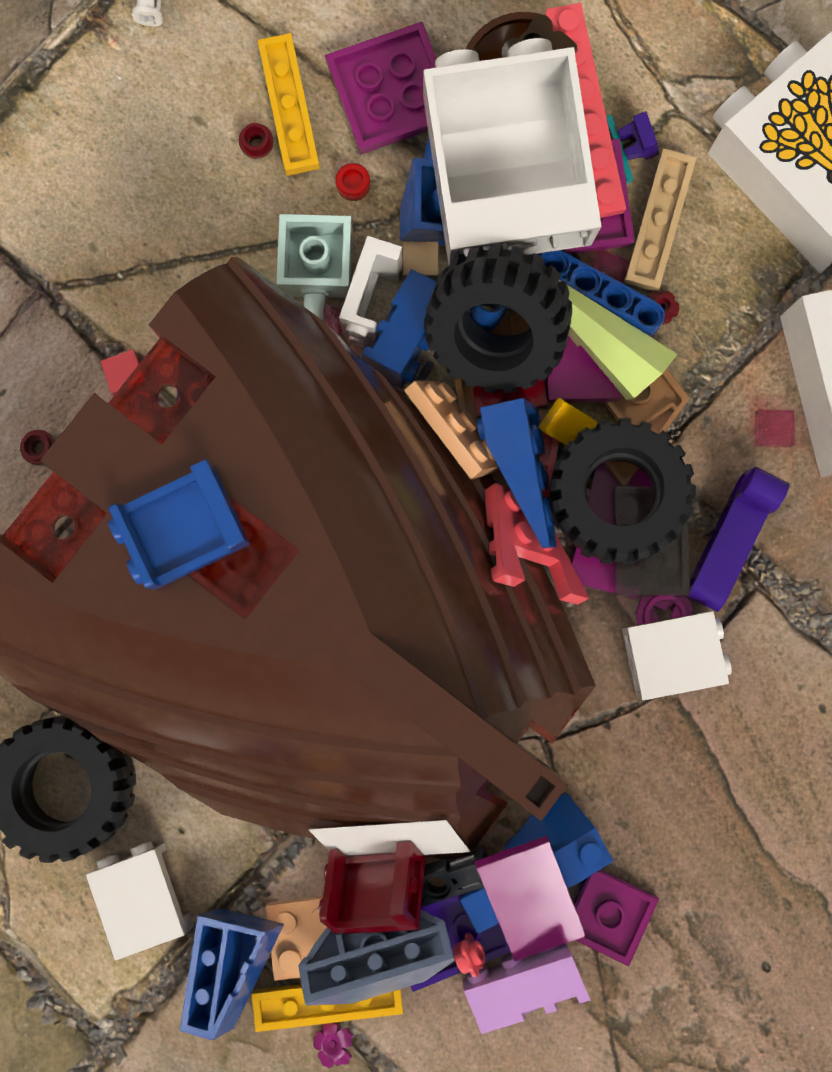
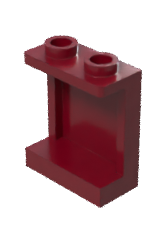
M412 841L397 842L396 853L348 857L339 849H331L328 863L324 868L325 886L323 898L320 900L318 908L320 922L336 935L419 930L426 856Z

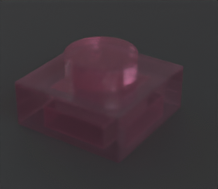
M759 409L755 412V447L790 448L795 445L794 410Z

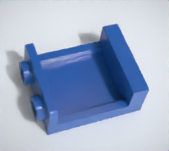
M207 459L191 466V473L127 504L120 505L115 503L108 507L113 518L108 521L109 529L119 545L125 544L131 557L130 560L126 561L127 567L138 585L143 583L145 588L157 590L251 544L214 465Z

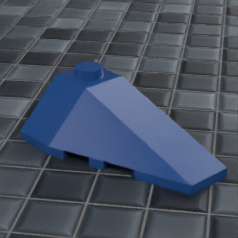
M416 157L412 160L400 206V241L438 242V245H445L433 160Z
M524 398L481 407L482 418L477 419L481 440H486V445L542 548H557L550 499L543 497V490L547 489L549 478L543 462L539 461V455L546 453L543 433L538 428L541 423L538 408Z
M566 792L560 795L542 821L531 814L526 819L527 822L514 837L509 839L502 850L505 851L547 835L567 888L583 881L613 862L595 826ZM484 887L465 893L458 899L477 934L499 923Z

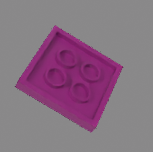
M423 21L325 55L328 69L360 155L428 132L423 99V70L436 68L435 61L437 58Z

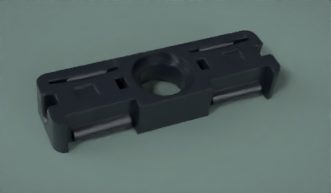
M477 847L476 853L451 860L450 862L448 858L425 864L421 907L483 888L484 885L476 869L475 861L488 857L485 850ZM433 876L441 877L446 881V884L440 887L433 886L427 879Z

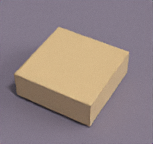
M403 241V279L407 277L411 269L431 279H438V242Z

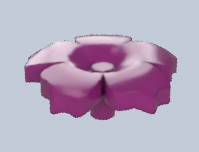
M336 1022L323 1024V1029L318 1031L316 1036L313 1037V1047L316 1050H321L318 1053V1058L322 1065L327 1068H332L334 1064L336 1066L349 1064V1060L352 1058L347 1048L352 1046L354 1034L351 1033L350 1028L340 1030V1023Z

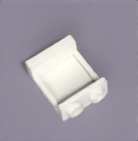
M370 236L366 238L339 316L344 337H347V341L355 346L365 348L368 344L373 345L378 335L376 331L377 323L366 319L365 316L379 276L399 283L403 272L401 246Z
M714 611L621 628L636 699L643 701L729 684L727 675H731V663L728 655L722 652L720 639L724 637L723 626L720 619L715 618Z
M147 841L131 848L132 855L119 859L118 853L112 854L96 861L98 867L86 874L115 961L184 936L194 926L190 912L182 914L162 857V853L167 850L165 843L153 846L151 841Z

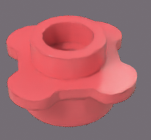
M471 933L465 934V940L454 944L453 954L461 973H471L473 977L479 976V969L484 967L485 953L481 943L475 941Z

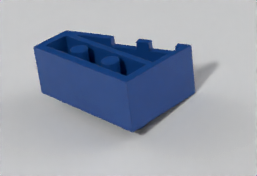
M412 269L391 302L392 308L386 320L381 319L376 331L379 333L372 347L366 346L361 354L362 359L400 389L404 387L406 381L413 382L421 363L416 361L422 349L427 352L429 350L425 339L427 333L424 330V318L437 281Z

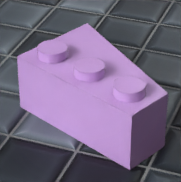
M566 944L518 961H514L511 953L501 960L502 964L490 969L484 966L482 969H479V976L473 977L471 973H468V978L463 980L464 993L481 1034L523 1022L526 1019L525 1014L544 1007L546 1014L558 1010L556 1003L577 997L579 1004L590 1001V997Z

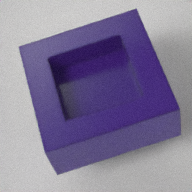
M647 111L633 116V121L618 130L621 141L628 138L636 141L633 146L624 149L627 160L645 157L647 160L659 155L658 143Z

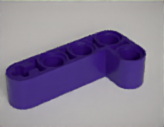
M753 467L741 475L692 573L684 596L716 612L721 610L735 585L768 514L775 512L780 507L787 495L790 483L758 467Z

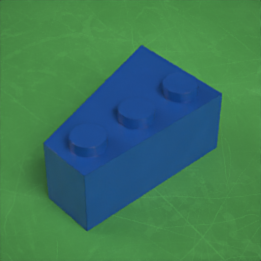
M221 908L198 915L180 1024L181 1032L215 1040L234 1029L284 926L283 923Z

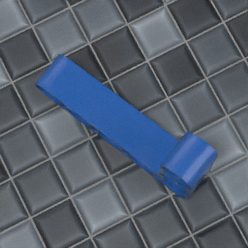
M562 250L537 254L544 259V266L549 267L552 265L559 272L560 281L565 282L568 286L653 338L664 322V310L656 301ZM481 304L472 307L469 315L478 326L486 331H490L499 325L509 307L499 304ZM482 306H489L494 311L486 310Z

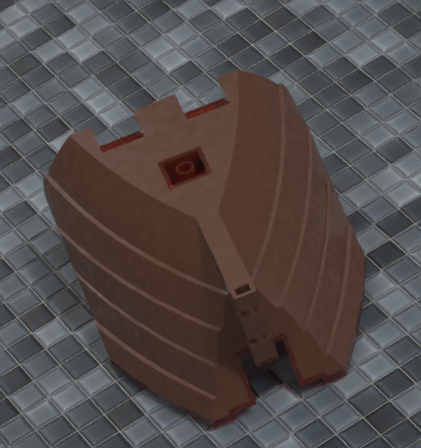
M231 257L226 264L216 266L189 281L173 293L149 323L151 329L160 339L112 399L107 403L96 393H93L40 461L50 468L53 473L5 533L0 534V675L30 699L67 717L90 731L101 741L161 774L177 788L220 814L290 834L317 839L309 829L447 820L470 852L429 854L425 856L426 858L433 859L448 858L451 861L471 854L508 804V802L486 786L489 781L542 821L568 784L547 764L518 742L528 728L531 727L553 744L596 685L563 605L543 565L518 557L525 581L512 587L492 580L491 568L497 564L496 555L492 556L489 554V542L494 540V529L487 526L484 490L496 483L493 476L490 474L470 479L411 401L388 379L352 350L323 320L277 287L243 259ZM166 387H174L179 392L178 401L171 407H161L158 403L160 391ZM207 459L214 465L251 544L157 590L147 589L143 583L138 585L127 567L126 561L130 560L131 557L125 544L119 545L109 529L108 521L113 518L108 507L115 503L120 505L127 504L191 473V466ZM70 516L74 521V531L70 537L60 539L55 533V524L61 517Z

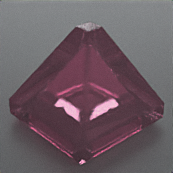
M599 250L592 267L623 284L630 261L606 250Z
M331 305L325 306L323 310L326 324L343 339L344 334L339 319L342 308Z

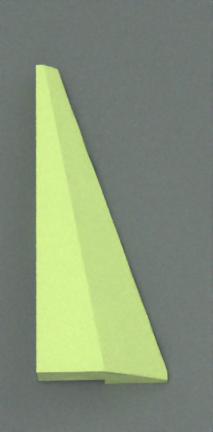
M567 285L573 311L568 336L576 346L581 345L626 400L635 398L663 374L677 354Z

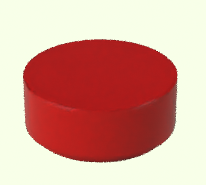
M357 163L346 164L336 174L337 191L344 199L358 201L368 194L371 186L370 175L362 165Z

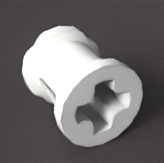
M137 0L136 7L132 9L133 20L144 26H160L163 23V16L160 12L161 0Z

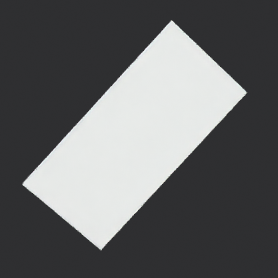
M447 820L309 829L329 852L331 849H339L348 857L396 853L397 842L412 841L424 855L470 852Z

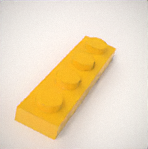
M288 33L259 39L257 41L286 176L318 170L320 166L292 35Z
M301 984L256 989L251 994L255 1032L403 1014L401 989L353 1004L307 1006L304 1002Z

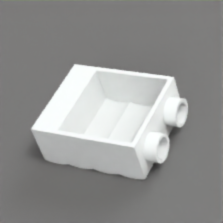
M534 38L513 45L508 50V57L479 61V55L476 51L467 49L454 50L439 56L435 61L436 68L424 69L423 99L448 265L450 266L451 261L459 254H465L467 257L469 249L482 246L484 250H489L491 244H503V249L512 250L513 246L524 248L523 253L527 255L591 246L602 226L574 47L553 50L551 41L543 38Z

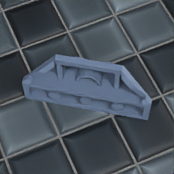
M420 910L419 930L336 935L329 928H326L298 967L304 1002L307 1006L353 1004L425 982L454 962L455 959L445 921Z

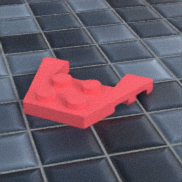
M497 483L485 489L487 526L494 529V540L489 542V554L492 556L496 555L497 564L491 568L492 580L512 587L525 581L518 558L520 557L549 567L559 600L576 605L588 600V594L557 534L555 533L557 548H542L511 489Z

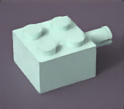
M279 214L277 287L291 297H303L304 307L324 321L325 299H346L352 281L353 225L351 216Z

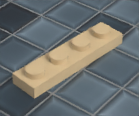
M662 149L624 284L652 292H658L660 289L696 157Z

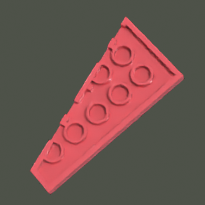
M576 3L547 9L545 16L551 19L554 28L553 32H563L576 43L578 48L575 57L600 218L623 214L626 210L582 4Z

